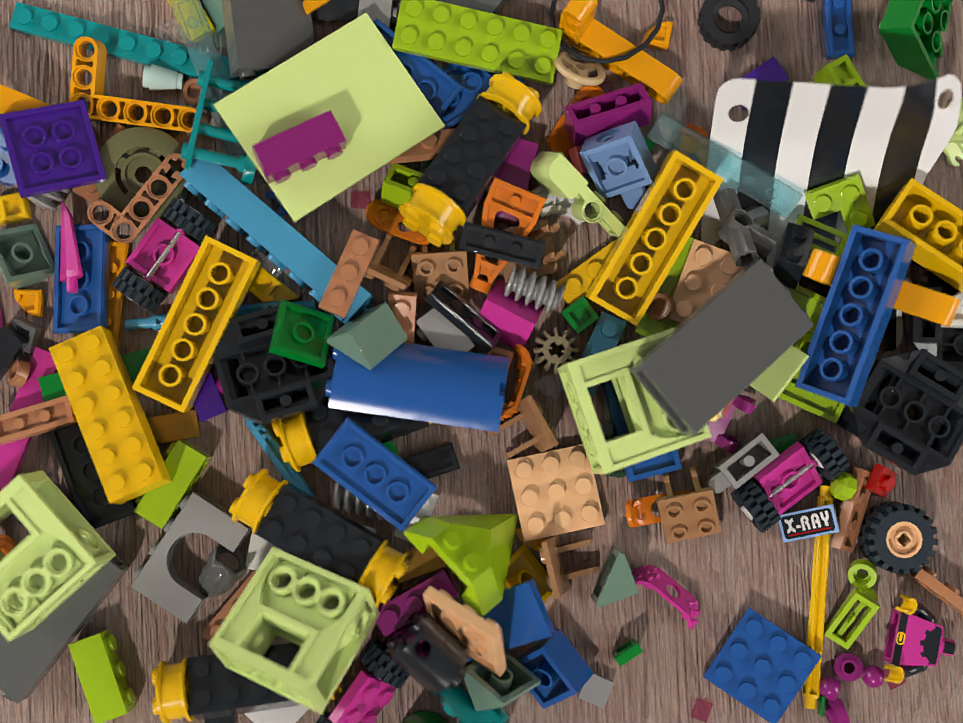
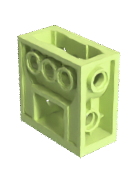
M674 328L557 368L593 474H607L711 437L707 424L697 434L683 436L673 422L669 421V417L630 370L632 366L669 335ZM612 380L629 432L605 440L587 388Z
M43 470L20 474L0 491V523L11 513H14L31 532L7 555L0 550V632L9 642L37 627L116 556V553Z
M272 547L210 641L209 646L226 668L322 714L379 617L380 612L369 589ZM276 635L302 647L288 670L263 658Z

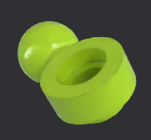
M866 559L853 561L848 571L850 583L859 588L858 590L862 595H867L872 601H878L876 591L871 588L877 580L878 571L876 566ZM860 569H864V570H866L868 573H867V574H862V573L859 572V570H860Z

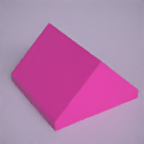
M498 279L486 298L480 314L503 333L499 339L500 341L511 347H514L516 344L524 347L545 305L543 304L536 310L535 300H532L526 306L525 296H522L518 301L514 300V291L507 297L504 296L506 283Z

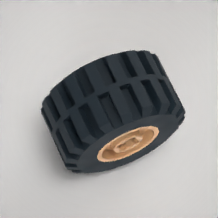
M891 501V503L882 502L879 503L880 507H871L869 509L871 514H864L863 519L865 523L864 525L861 524L860 527L862 535L857 537L858 542L863 543L860 549L862 553L867 554L865 558L876 566L895 574L901 573L906 575L910 574V571L916 573L921 570L919 565L927 566L930 563L927 559L929 555L934 557L936 551L932 550L933 545H938V539L933 537L934 534H937V529L930 526L933 523L932 519L929 516H925L923 510L897 501Z

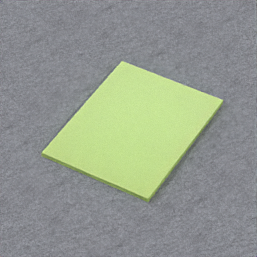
M367 13L214 104L215 109L266 182L267 180L253 155L252 145L331 110L346 138V146L343 153L331 160H328L326 157L318 161V164L308 171L303 172L300 169L292 173L291 178L277 184L274 181L268 184L294 222L445 127Z

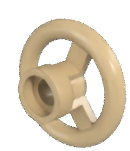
M566 51L559 53L555 59L556 69L565 77L564 82L571 88L580 90L584 85L596 86L601 84L606 78L605 70L599 63L581 61ZM589 71H596L598 76L590 78L588 73Z

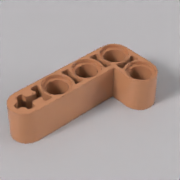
M178 153L168 155L122 212L105 201L98 200L93 202L87 210L89 220L115 241L122 244L132 243L184 180L179 175V171H175L171 176L173 180H176L174 184H171L166 177L160 174L165 171L168 175L172 171L170 165L172 161L175 163L182 161L181 166L184 170L186 159L180 158L181 154ZM156 181H163L167 184V191L164 195L156 196L153 194L152 185ZM140 202H145L150 207V212L146 217H138L134 212L135 206ZM100 206H105L109 210L108 219L102 222L97 221L94 216L95 210ZM124 223L129 224L132 228V234L127 239H121L117 234L118 227Z

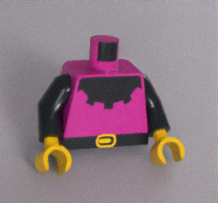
M904 594L899 596L903 598V604L900 607L896 606L891 609L882 657L885 661L894 664L884 665L885 669L890 670L889 676L884 678V681L900 684L904 678L926 671L928 666H936L939 654L952 656L955 652V641L943 638L944 628L936 624V617L922 603Z

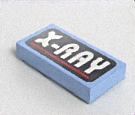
M834 504L781 514V520L778 521L784 543L840 532Z

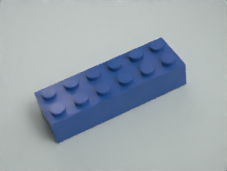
M852 226L807 351L809 358L802 365L795 387L848 406H858L915 251L916 245L913 242L861 226Z

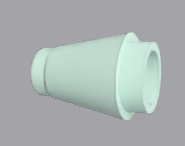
M155 64L151 66L145 65L142 80L143 87L149 88L150 91L182 90L184 74Z

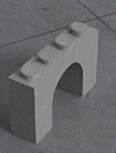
M200 491L193 492L192 495L188 493L181 501L179 508L182 510L176 518L172 517L164 528L165 536L161 542L157 540L148 552L151 557L145 565L142 563L135 571L133 578L136 580L131 588L186 624L195 618L208 596L183 580L177 573L174 565V552L179 541L189 533H201L209 536L230 551L236 552L252 531L251 527L241 521L234 523L232 521V513Z

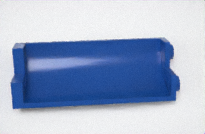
M403 342L374 368L369 370L334 348L333 359H336L333 378L332 380H327L325 396L330 397V408L499 433L509 358Z

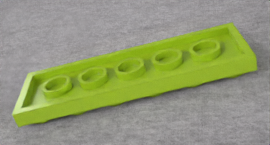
M401 0L392 50L497 74L508 72L515 78L551 86L556 69L555 59L558 57L563 30L436 0Z

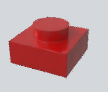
M875 463L865 489L876 496L886 499L889 492L895 486L897 474L886 466Z

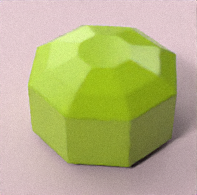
M842 472L830 482V493L836 499L842 501L849 500L857 491V480L849 473Z

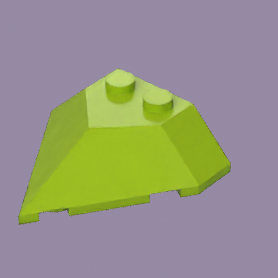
M517 513L424 516L404 532V535L422 555L430 548H433L467 585L468 588L462 595V599L474 609L479 617L485 616L501 602L518 519Z

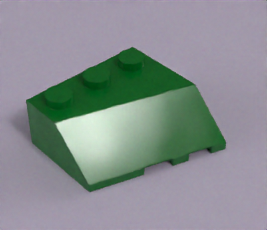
M889 0L884 18L879 24V32L883 36L897 65L929 80L938 79L939 71L935 69L936 58L942 57L944 47L941 45V33L947 31L953 0Z

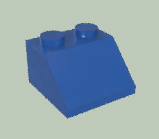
M560 629L556 630L554 635L539 640L516 659L541 680L540 685L530 690V692L543 709L577 694L594 674Z

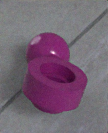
M840 653L833 660V671L843 681L852 682L860 677L871 688H878L884 683L885 674L880 667L869 665L865 668L861 660L852 653ZM848 662L853 664L851 672L844 671V665Z
M832 676L823 677L820 680L819 692L828 699V708L824 709L828 722L850 723L846 708L838 696L841 692L840 682Z

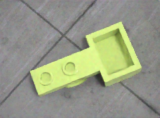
M541 151L531 163L530 171L532 177L549 195L568 199L575 198L571 210L577 220L588 223L598 222L610 236L619 238L625 228L622 224L623 218L614 210L610 211L604 205L606 200L596 191L592 192L588 188L586 179L561 153ZM588 203H590L592 208L591 213L588 216H586L584 209L585 206Z

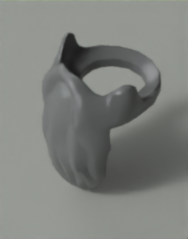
M224 546L214 548L208 556L207 565L202 568V572L198 577V585L203 594L211 597L219 596L232 588L245 575L248 569L246 568L245 557L239 550L232 552ZM230 553L234 555L239 563L238 568L232 570L219 563V554Z

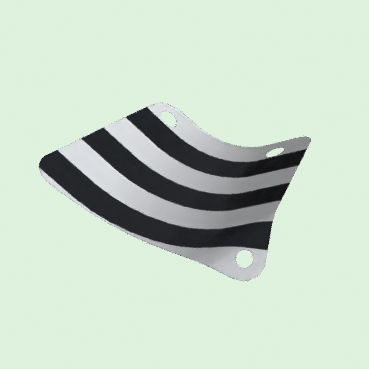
M952 74L931 81L897 88L738 78L722 84L716 96L706 169L724 179L717 191H722L726 188L735 189L743 210L756 205L759 207L764 206L769 211L770 223L764 229L776 235L778 240L767 257L758 255L759 258L757 260L762 259L764 263L772 267L778 244L788 222L795 224L798 214L813 219L804 192L856 173L860 176L875 224L877 225L899 191L911 178L923 185L927 174L949 143L958 123L962 100L961 84L959 79ZM947 89L952 90V104L945 109L939 108L937 101L940 94ZM735 105H743L748 109L749 114L745 120L735 122L728 116L729 109ZM712 198L702 215L701 242L715 246L716 242L721 239L718 235L721 221ZM840 211L815 219V221L848 234ZM802 222L801 226L815 230V233L827 237L831 240H834L838 243H840L842 239L838 236H835L831 233H828L807 223ZM813 238V244L834 253L836 252V247ZM810 249V253H809L808 260H809L810 255H811V253H812V249ZM803 274L798 283L799 286L827 298L830 290L829 286L818 283L803 276ZM893 308L878 350L893 351L902 342L903 322L900 310Z

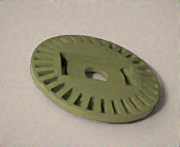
M150 127L128 128L113 135L99 151L106 175V182L96 183L100 197L103 201L122 212L145 184L137 181L135 177L136 170L144 166L148 167L153 174L162 163L159 160L161 156L166 158L173 153L181 154L182 146L169 134ZM172 161L170 163L172 167L171 176L175 171L180 173L183 171L182 161L178 163ZM118 168L121 169V179L128 190L126 195L121 191L116 180V169ZM163 171L160 175L166 177L165 171ZM171 178V182H170V183H171V184H174V182H175L176 180H173V179ZM185 179L150 222H155L157 217L161 220L165 219L162 213L174 197L185 203L190 193L183 186L186 182ZM156 181L152 185V192L156 196L164 195L167 191V184L163 181ZM140 202L135 206L134 212L138 217H146L150 212V207L147 203Z

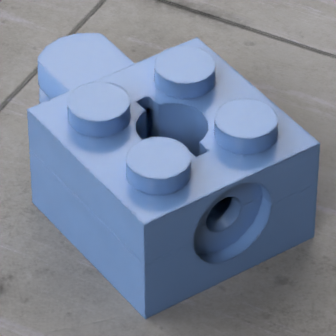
M636 120L585 138L580 151L582 160L599 194L604 199L620 194L627 208L635 210L648 189L647 185L653 183L657 169Z

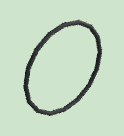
M552 0L549 10L552 28H556L554 11L557 0ZM658 0L660 11L654 30L643 44L626 55L607 59L587 57L568 47L562 38L560 45L566 52L585 62L609 64L627 60L645 49L659 32L665 11L664 0Z

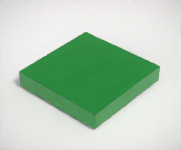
M282 299L278 307L269 352L323 368L326 365L330 345L327 343V338L332 334L335 316Z

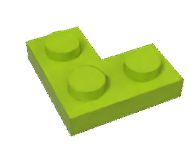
M858 173L804 192L813 220L840 211L849 235L853 225L864 228L876 226Z

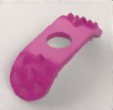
M644 565L632 571L635 584L644 585L647 589L652 588L682 613L681 617L687 621L688 629H694L698 623L697 616L701 611L698 610V601L691 593L656 566ZM667 586H671L676 590L678 598L669 594Z

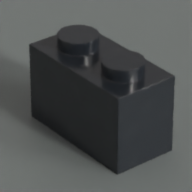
M788 222L778 244L772 266L775 277L782 285L794 290L796 289L807 265L815 230Z

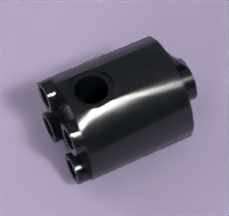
M415 611L407 619L406 625L408 626L402 633H396L387 643V647L391 649L389 658L432 695L442 692L448 686L452 689L455 688L466 675L467 671L464 669V666L470 655L469 649L428 612L420 614L418 611ZM423 640L422 644L415 648L416 643Z

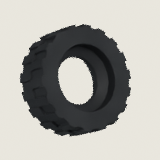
M705 0L698 14V31L703 36V40L714 49L718 48L720 51L740 49L746 42L750 41L758 29L757 26L761 19L759 17L760 7L758 8L756 0ZM723 7H734L740 12L742 22L737 30L727 32L718 27L716 14Z

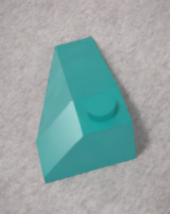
M461 683L453 689L448 686L439 693L442 697L440 702L443 709L449 716H456L459 719L458 723H509L507 720L510 717L503 708L476 711L468 688Z

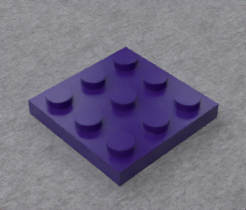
M84 100L0 114V126L21 198L106 182L105 171Z

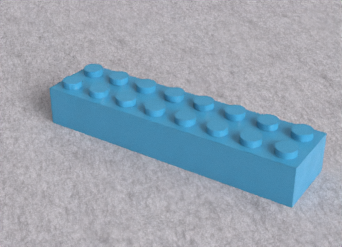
M193 158L190 171L183 170L179 174L186 180L183 186L202 202L207 198L204 204L222 219L227 215L226 223L242 236L248 233L247 241L263 254L268 250L270 252L267 256L268 259L282 271H285L287 268L290 269L291 272L288 276L303 289L307 286L311 287L312 290L309 294L318 302H321L337 265L222 166ZM360 286L346 319L335 316L346 324L361 311L370 308L376 300Z

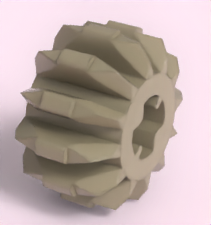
M554 327L553 337H551L547 330L543 331V336L547 341L536 338L535 342L543 347L533 348V353H542V356L537 358L535 362L536 364H540L544 360L547 362L543 367V371L547 372L550 365H553L554 374H558L557 368H559V364L561 366L567 364L566 360L570 363L577 361L570 353H579L580 349L570 347L577 339L573 337L567 341L565 338L569 334L568 330H565L562 336H559L558 327ZM551 344H554L556 347H562L561 357L558 358L556 354L550 355L549 351L552 348L549 346Z

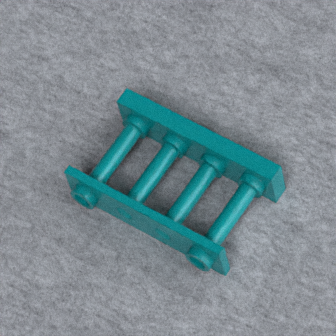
M207 60L206 69H200L197 86L201 87L190 141L183 142L180 158L186 159L184 170L190 171L193 158L237 168L238 172L243 173L241 183L252 185L256 166L247 154L246 156L236 157L195 147L198 134L239 143L231 130L201 123L203 110L218 113L214 107V104L218 101L206 99L209 86L235 92L247 84L211 75L213 61Z

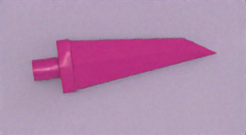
M62 201L60 281L66 282L67 293H78L77 279L83 277V269L81 268L73 217Z

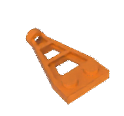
M495 177L484 202L481 225L494 228L496 213L503 211L519 219V226L514 233L527 236L535 226L546 198ZM477 254L474 274L469 286L480 292L489 293L494 279L508 261L499 259L498 262L494 263L487 260L485 255ZM485 274L488 277V279L479 275Z

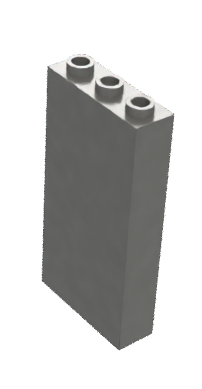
M222 0L231 77H240L244 81L254 80L315 44L311 13L306 14L303 7L304 0Z
M759 259L744 267L632 366L630 370L682 435H695L814 325L809 320L807 312L799 307L791 297L789 289L782 285L775 277L772 268L767 263H764L762 259Z
M117 555L114 556L33 630L10 642L0 632V690L6 699L15 701L18 704L32 694L67 649L68 644L74 640L130 568V565Z

